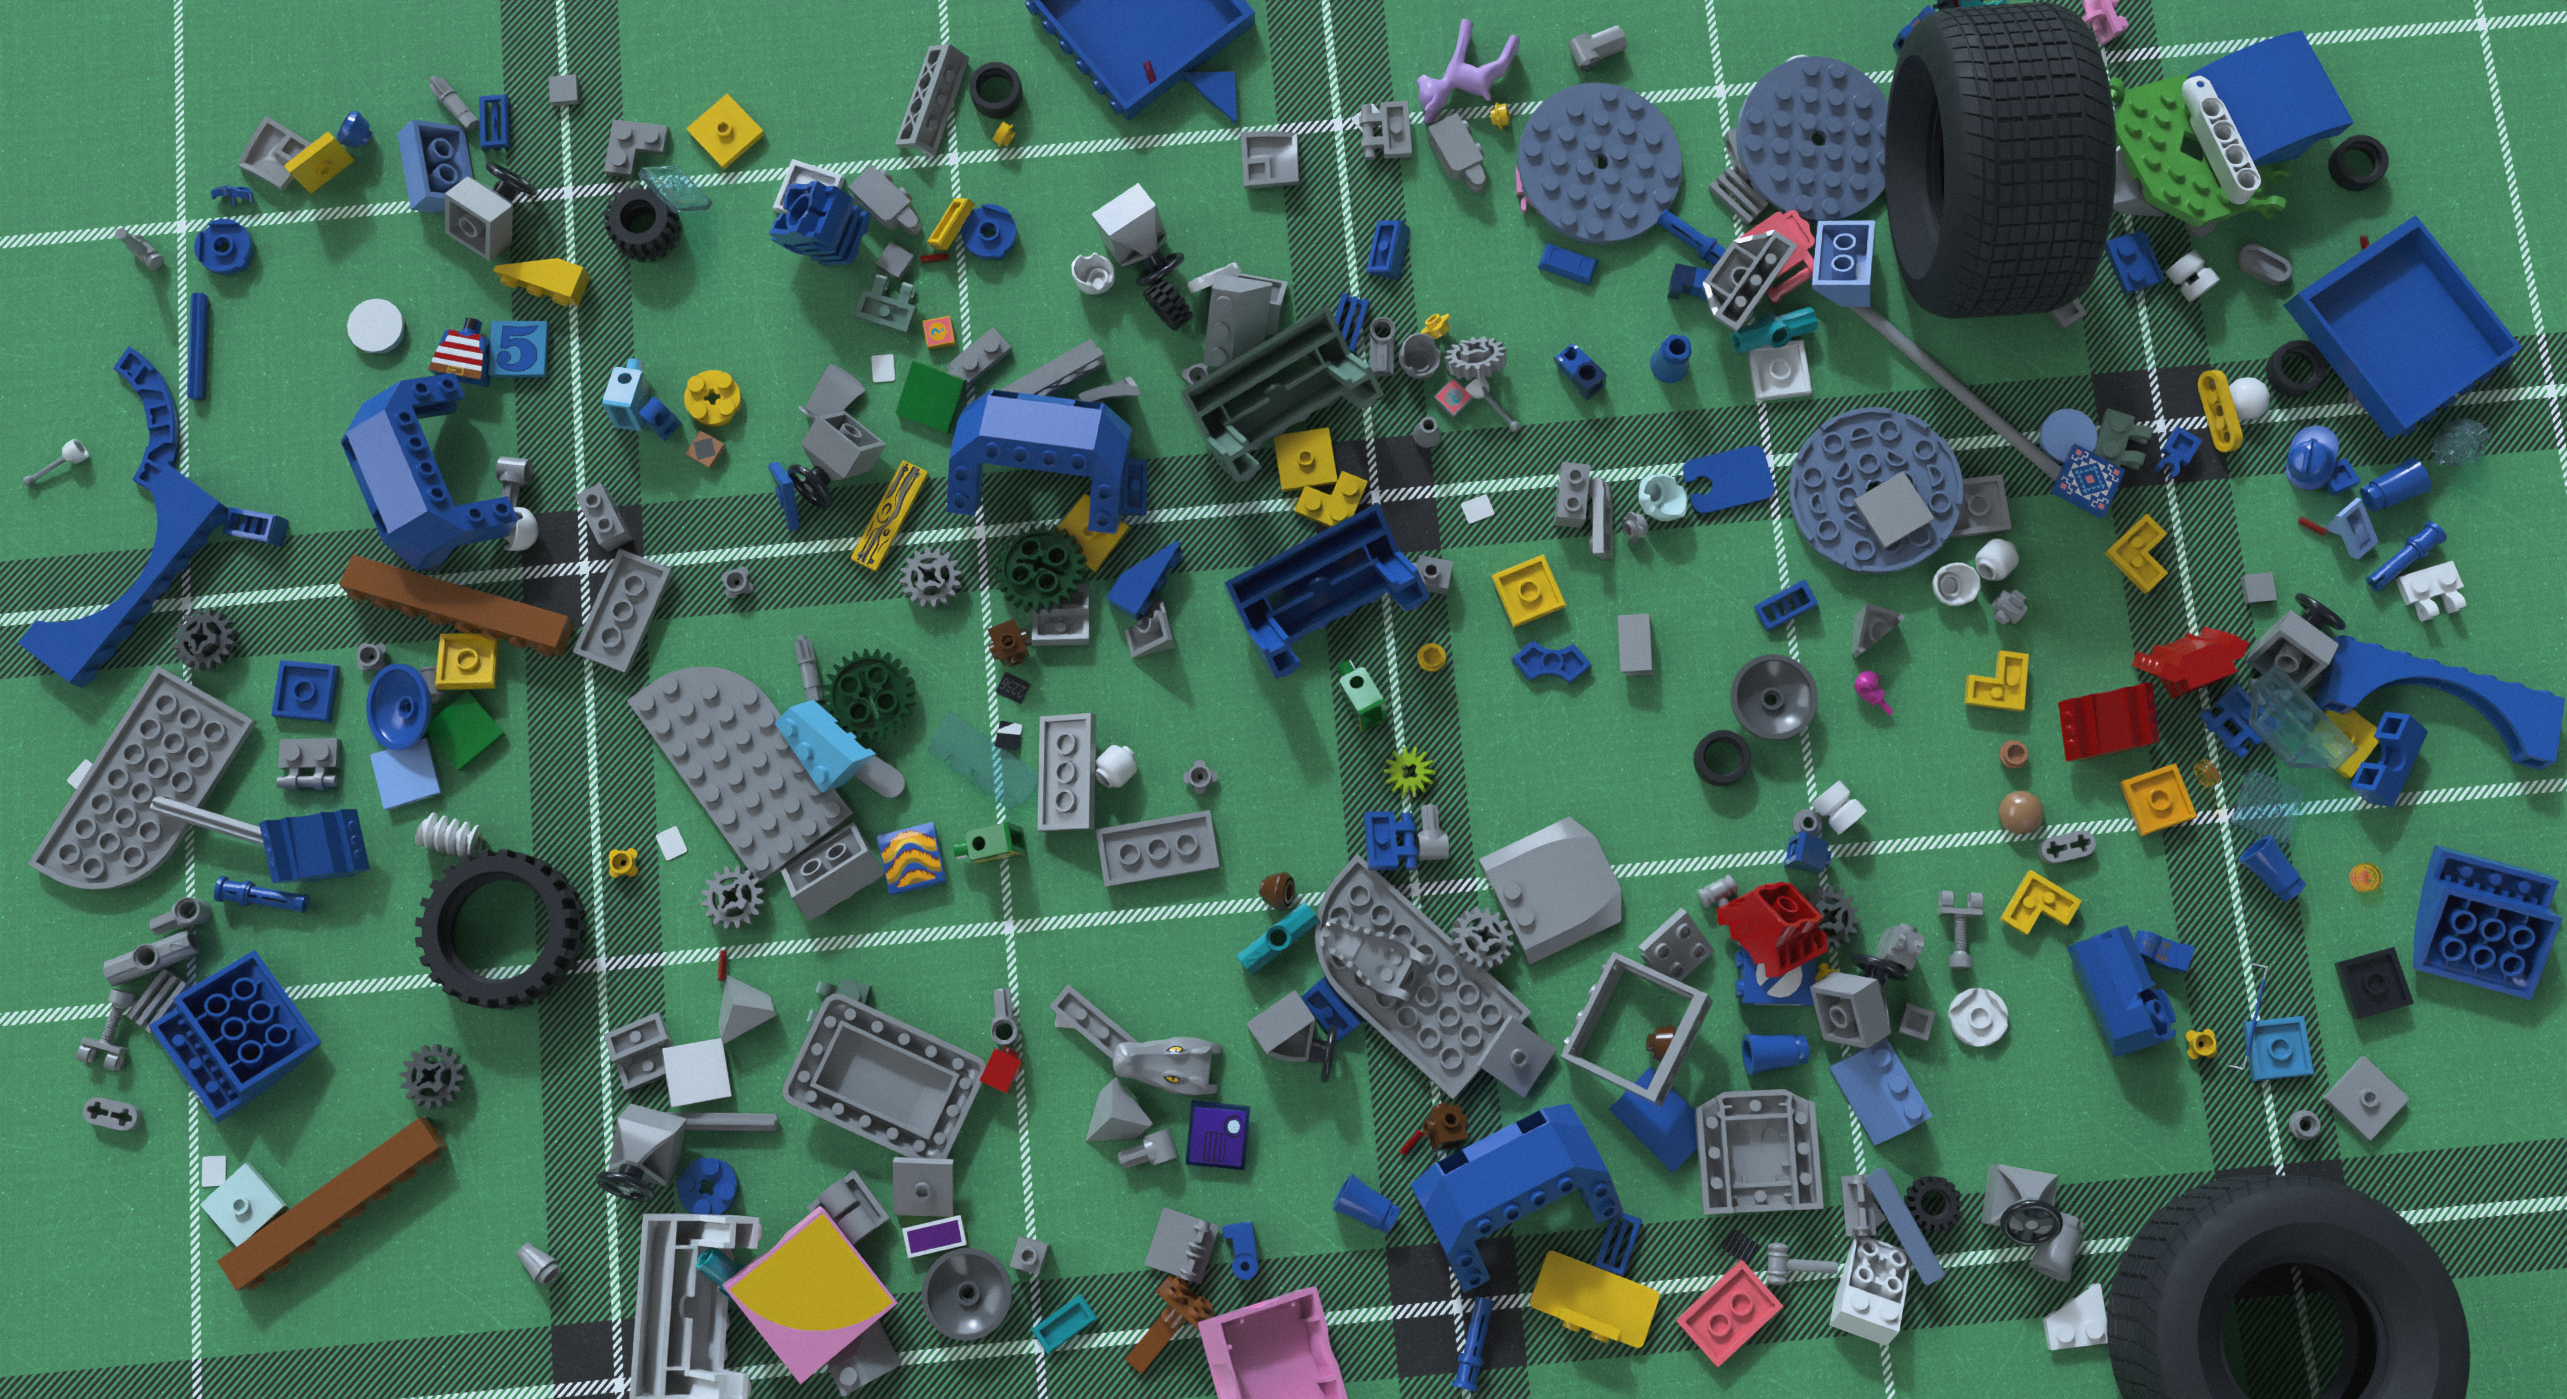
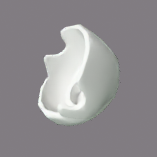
M1093 253L1089 257L1079 255L1072 263V277L1079 290L1086 294L1096 295L1108 291L1115 282V267L1108 258L1099 256L1097 253Z
M2250 377L2240 378L2229 386L2239 420H2257L2267 411L2270 394L2266 385L2258 379Z
M515 507L513 509L518 518L516 526L507 537H502L509 541L510 544L504 547L505 550L509 551L528 549L536 542L539 531L533 514L524 507Z
M1964 563L1948 564L1941 567L1934 575L1932 580L1933 593L1941 603L1946 605L1960 606L1976 598L1981 588L1980 576L1973 567Z

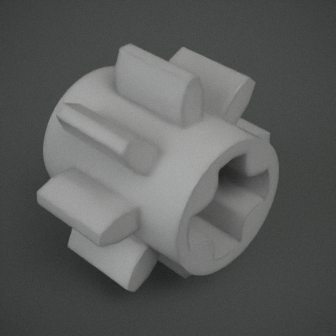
M2016 589L2010 593L2003 590L1991 605L1996 612L1993 618L2003 625L2009 621L2016 624L2028 609L2023 602L2026 596Z

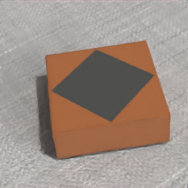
M700 430L685 454L712 470L726 446L724 443Z

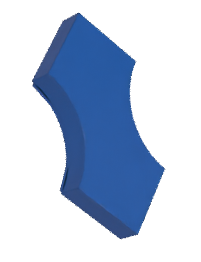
M1531 641L1511 658V661L1528 681L1538 676L1552 675L1563 679L1570 685L1592 666L1574 644L1564 649L1551 650L1540 646L1535 641Z

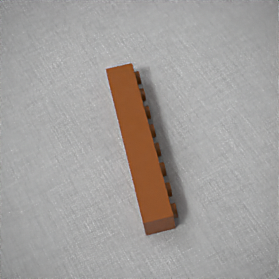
M353 554L339 584L347 593L346 596L353 601L363 603L364 600L374 602L373 604L381 609L390 610L391 607L399 609L402 614L412 618H417L420 615L426 617L433 624L444 626L445 623L454 625L455 629L468 634L471 631L479 632L482 637L488 640L498 641V639L508 641V644L519 649H525V646L531 647L537 653L547 657H552V654L563 656L574 629V624L568 616Z
M418 1118L217 1261L236 1291L245 1289L253 1291L266 1282L264 1277L271 1272L278 1273L287 1268L292 1263L290 1261L292 1257L298 1253L303 1255L317 1246L315 1241L323 1235L329 1237L342 1228L340 1223L347 1218L354 1219L367 1210L366 1205L374 1199L376 1202L382 1200L392 1192L391 1187L399 1181L403 1184L416 1176L417 1172L415 1170L423 1164L428 1166L442 1157L440 1152L448 1147L429 1118Z

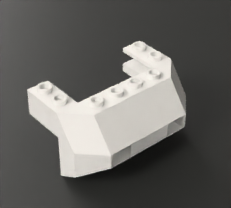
M643 1214L629 1399H747L750 1396L751 1383L749 1381V1374L724 1369V1361L728 1355L725 1340L726 1331L730 1325V1317L727 1313L728 1300L730 1298L720 1292L719 1285L696 1269V1265L702 1252L706 1251L709 1247L717 1248L733 1261L732 1248L757 1249L758 1241L761 1238L759 1217L708 1214Z

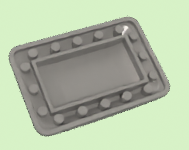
M837 993L828 996L824 1000L785 1080L782 1091L785 1100L790 1104L908 1158L946 1159L982 1084L979 1080L986 1065L980 1057L852 998Z

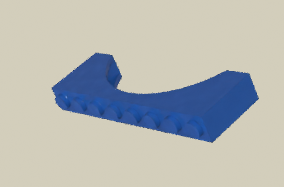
M166 464L149 485L157 512L156 539L147 565L131 588L117 601L90 616L66 622L36 620L18 642L19 645L71 684L83 688L94 680L102 664L113 657L117 646L123 639L132 634L136 623L141 617L151 611L155 600L160 594L165 593L170 588L174 577L188 566L190 558L194 553L207 543L208 536L216 527L223 524L229 510L227 506L169 464Z
M2342 635L2333 639L2339 646L2330 664L2320 673L2322 678L2318 685L2317 691L2319 693L2316 696V707L2325 711L2329 710L2346 714L2355 708L2367 694L2382 688L2397 685H2417L2435 688L2460 698L2479 711L2493 725L2503 739L2513 763L2538 770H2543L2556 763L2565 698L2554 696L2550 691H2536L2525 688V685L2521 683L2503 682L2497 680L2492 675L2474 674L2463 667L2445 666L2434 659L2416 658L2409 652L2387 650L2380 644L2358 642L2351 636Z

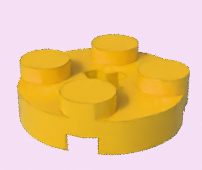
M708 370L699 373L697 376H692L688 380L684 402L687 411L695 420L708 427H719L728 424L736 412H739L741 409L742 392L738 384L728 373ZM715 392L716 395H720V399L715 401L716 404L711 405L710 401L706 399L710 396V393Z

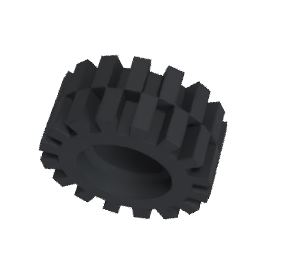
M1162 278L1156 281L1143 292L1145 300L1149 303L1148 305L1172 330L1177 331L1193 317V312L1190 310L1189 305L1185 303L1184 298L1165 279Z
M1936 1176L1921 1177L1920 1180L1912 1182L1913 1185L1909 1186L1906 1190L1908 1195L1904 1196V1201H1906L1907 1208L1919 1228L1929 1231H1940L1949 1229L1950 1225L1956 1224L1957 1216L1961 1217L1962 1211H1959L1960 1206H1963V1201L1959 1200L1961 1194L1955 1190L1954 1187L1956 1186L1952 1182ZM1929 1192L1938 1193L1944 1201L1943 1210L1934 1216L1926 1213L1922 1205L1924 1196Z

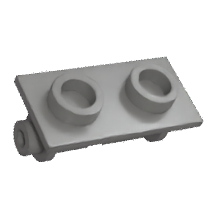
M1868 1175L1841 1176L1846 1237L1876 1235L1873 1192L1866 1182Z

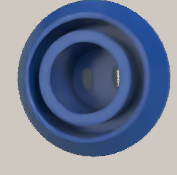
M350 111L341 124L336 139L341 145L357 148L360 144L365 146L373 132L369 130L370 124L360 112Z

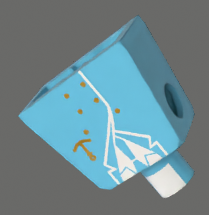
M628 359L626 368L615 367L612 371L602 404L615 428L642 431L643 418L638 412L648 403L650 386L643 373L645 364L641 360Z

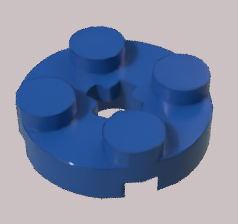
M985 204L975 211L972 209L961 227V235L965 248L973 256L982 260L999 261L1005 258L1006 254L1014 247L1017 240V229L1015 221L1005 208L996 204ZM990 226L994 227L996 234L990 238H985V234L982 233L983 229L988 230Z
M217 219L208 224L209 227L204 232L200 231L194 244L195 255L209 271L218 275H231L249 268L250 260L254 253V241L250 232L239 223L231 219ZM227 241L230 248L224 253L218 250L219 246H223L224 242Z
M697 1159L683 1170L677 1181L680 1202L692 1214L721 1215L733 1206L737 1198L736 1195L739 1187L737 1173L729 1163L721 1159ZM704 1180L715 1182L716 1185L712 1188L714 1191L712 1195L709 1193L703 1194L701 1189L703 1188L702 1183Z

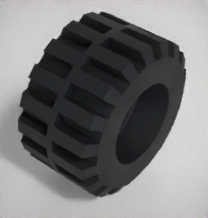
M641 184L635 185V189H631L630 186L624 188L625 192L623 194L617 192L614 195L616 200L614 202L610 200L607 204L610 211H605L604 217L607 220L604 222L605 228L608 231L607 234L617 248L632 260L636 257L639 262H645L646 258L650 262L657 261L656 256L660 255L664 258L667 256L665 251L668 249L673 251L676 247L673 242H679L680 234L678 231H681L682 227L677 211L664 193L659 189L656 191L653 186L649 185L644 189ZM640 215H656L655 223L648 231L639 234L630 232L631 224Z

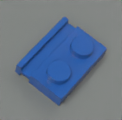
M2144 229L2137 233H2131L2106 242L2104 249L2124 295L2148 288L2154 284H2160L2165 280Z

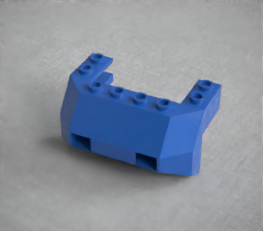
M455 373L399 381L361 405L340 441L383 543L415 570L437 572L454 547L507 537L518 521L508 496L455 506L418 419L454 414L458 409L455 401L464 400L465 396Z
M991 389L967 405L958 418L949 457L947 512L975 516L976 507H980L982 499L983 463L1092 477L1088 531L1116 534L1121 523L1125 468L1133 450V428L1104 403Z
M1379 502L1224 582V588L1239 620L1259 657L1276 679L1289 676L1295 669L1302 666L1299 659L1290 649L1293 647L1292 643L1300 641L1304 635L1313 630L1325 628L1331 621L1340 616L1350 615L1356 608L1365 603L1375 602L1382 594L1387 592L1405 612L1419 608L1423 602L1430 599L1418 569L1399 551Z
M1570 1103L1542 1108L1438 1161L1410 1184L1412 1192L1434 1230L1450 1268L1464 1293L1491 1279L1476 1247V1240L1578 1189L1587 1208L1590 1207L1597 1224L1623 1211L1610 1174L1586 1128Z

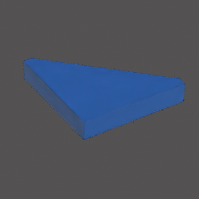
M1184 72V81L1189 82L1212 106L1224 113L1231 120V123L1237 122L1235 72Z
M778 461L769 463L768 469L779 484V487H775L780 506L785 510L787 528L790 531L800 529L793 481Z

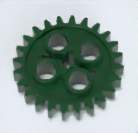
M1045 523L1041 524L1040 530H1036L1034 525L1030 524V532L1028 533L1020 528L1021 536L1019 538L1011 534L1010 538L1013 543L1011 545L1002 544L1006 553H997V557L1002 561V563L994 564L995 569L1001 572L995 575L997 582L1001 583L998 586L999 590L1002 593L1006 592L1004 597L1008 602L1013 600L1012 603L1015 608H1019L1023 604V609L1026 613L1031 610L1032 606L1037 614H1040L1042 607H1045L1048 613H1051L1052 605L1054 604L1059 609H1062L1061 601L1063 599L1071 603L1072 599L1069 594L1071 592L1080 593L1076 584H1085V580L1079 575L1087 573L1086 567L1082 565L1087 561L1085 555L1081 554L1084 551L1080 544H1076L1077 539L1074 535L1068 537L1069 533L1065 528L1059 532L1055 524L1050 530H1048ZM1038 548L1036 554L1027 556L1030 549ZM1057 556H1065L1060 563H1053ZM1019 561H1024V562H1026L1027 564H1024V563H1019V564H1018V562H1019ZM1055 573H1060V574L1064 573V575H1063V576H1058V575H1056ZM1029 574L1025 581L1017 582L1020 575ZM1055 581L1052 588L1043 589L1047 582Z
M865 648L863 657H860L853 651V660L849 661L843 656L844 665L842 667L836 664L833 665L837 671L836 675H826L832 683L823 685V688L830 692V694L823 696L822 700L831 704L824 709L828 713H834L832 716L839 722L838 726L842 730L848 728L847 733L851 732L854 735L857 732L858 740L863 742L866 734H868L869 739L875 742L876 734L878 733L885 740L887 730L890 729L891 732L896 734L895 725L897 723L902 726L906 725L902 719L903 715H913L907 709V706L916 705V702L909 698V696L917 694V691L908 686L915 681L912 677L905 678L909 673V669L907 667L899 669L902 664L899 658L891 663L892 655L889 652L881 658L882 655L879 649H876L873 656H871L868 649ZM884 671V680L880 683H873L872 676L874 673ZM861 672L865 673L867 685L873 691L872 699L879 713V718L877 719L874 718L871 703L865 698L867 691L860 677ZM850 681H857V689L852 693H846V684ZM885 698H894L892 708L888 710L881 709V703ZM866 707V716L860 720L854 719L856 709Z

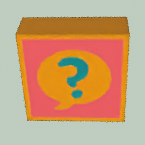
M950 316L923 321L928 350L956 345Z

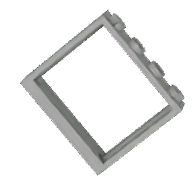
M1613 952L1606 965L1603 964L1601 967L1602 975L1598 983L1594 984L1588 993L1589 1001L1585 1009L1581 1010L1576 1016L1574 1023L1576 1027L1571 1037L1568 1036L1565 1039L1564 1043L1566 1045L1561 1057L1567 1063L1661 1108L1713 1004V1000L1708 994ZM1623 971H1627L1691 1001L1648 1090L1580 1058Z

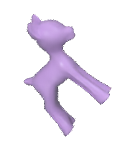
M1462 19L1456 50L1443 79H1433L1424 74L1416 81L1419 87V102L1425 110L1424 124L1429 125L1436 120L1440 110L1446 104L1451 90L1454 88L1464 90L1476 96H1483L1487 101H1490V87L1496 79L1503 77L1519 50L1520 38L1516 35H1511L1496 61L1476 68L1465 63V56L1473 34L1474 24L1470 20Z

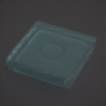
M678 166L644 167L638 174L674 213L709 210L713 204L712 200Z
M2250 769L2246 772L2229 824L2262 837L2272 835L2277 843L2286 845L2289 842L2306 790Z

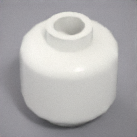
M2002 539L1989 541L1975 557L1977 572L1984 579L1993 581L2005 579L2019 563V555L2015 546L2011 542Z
M1111 745L1095 761V776L1098 781L1107 788L1122 787L1137 771L1134 752L1126 746L1121 748L1117 745Z

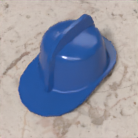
M2309 426L2294 436L2287 458L2286 475L2289 481L2297 488L2314 490L2324 486L2331 479L2338 453V439L2334 432L2323 426Z

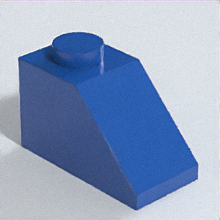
M1798 832L1789 838L1784 867L1815 874L1823 872L1824 867L1828 868L1831 861L1832 852L1828 851L1829 842L1807 832Z

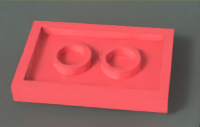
M1740 1260L1675 1321L1716 1367H1719L1770 1320L1783 1305L1745 1262Z

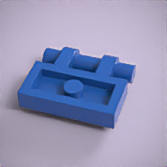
M2238 683L2234 684L2213 703L2220 710L2217 716L2209 709H2206L2199 715L2206 723L2205 727L2211 733L2215 732L2225 743L2223 746L2229 752L2233 751L2239 759L2249 752L2241 744L2245 739L2255 746L2278 726ZM2229 720L2239 732L2233 735L2223 723Z
M1394 811L1365 812L1364 827L1368 870H1397L1399 866L1398 859L1405 860L1406 870L1417 869L1416 859L1419 858V851L1415 847L1414 835L1417 834L1416 823H1413L1412 813H1402V822H1395ZM1396 834L1403 836L1404 846L1397 847Z

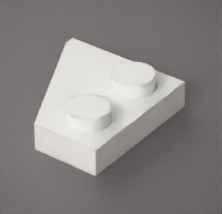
M2101 1284L2090 1285L2089 1289L2076 1298L2073 1297L2062 1308L2053 1311L2043 1318L2049 1350L2108 1343L2107 1318Z

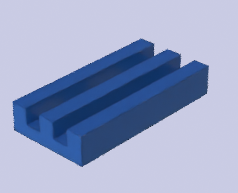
M507 94L479 96L481 149L484 152L489 151V149H494V151L500 150V148L505 150L511 149L509 97ZM488 102L492 103L493 141H489ZM499 102H501L502 140H500Z
M1342 293L1335 321L1339 327L1346 303L1350 304L1342 331L1345 341L1356 306L1361 307L1351 343L1348 346L1350 352L1354 354L1369 300H1360L1356 296L1349 297L1348 294Z
M1620 1212L1610 1218L1594 1266L1623 1277L1642 1219L1624 1212ZM1618 1217L1622 1218V1222L1618 1230L1608 1263L1605 1264L1603 1263V1260L1605 1258L1616 1222L1618 1220ZM1630 1221L1634 1224L1619 1268L1613 1266L1628 1222Z

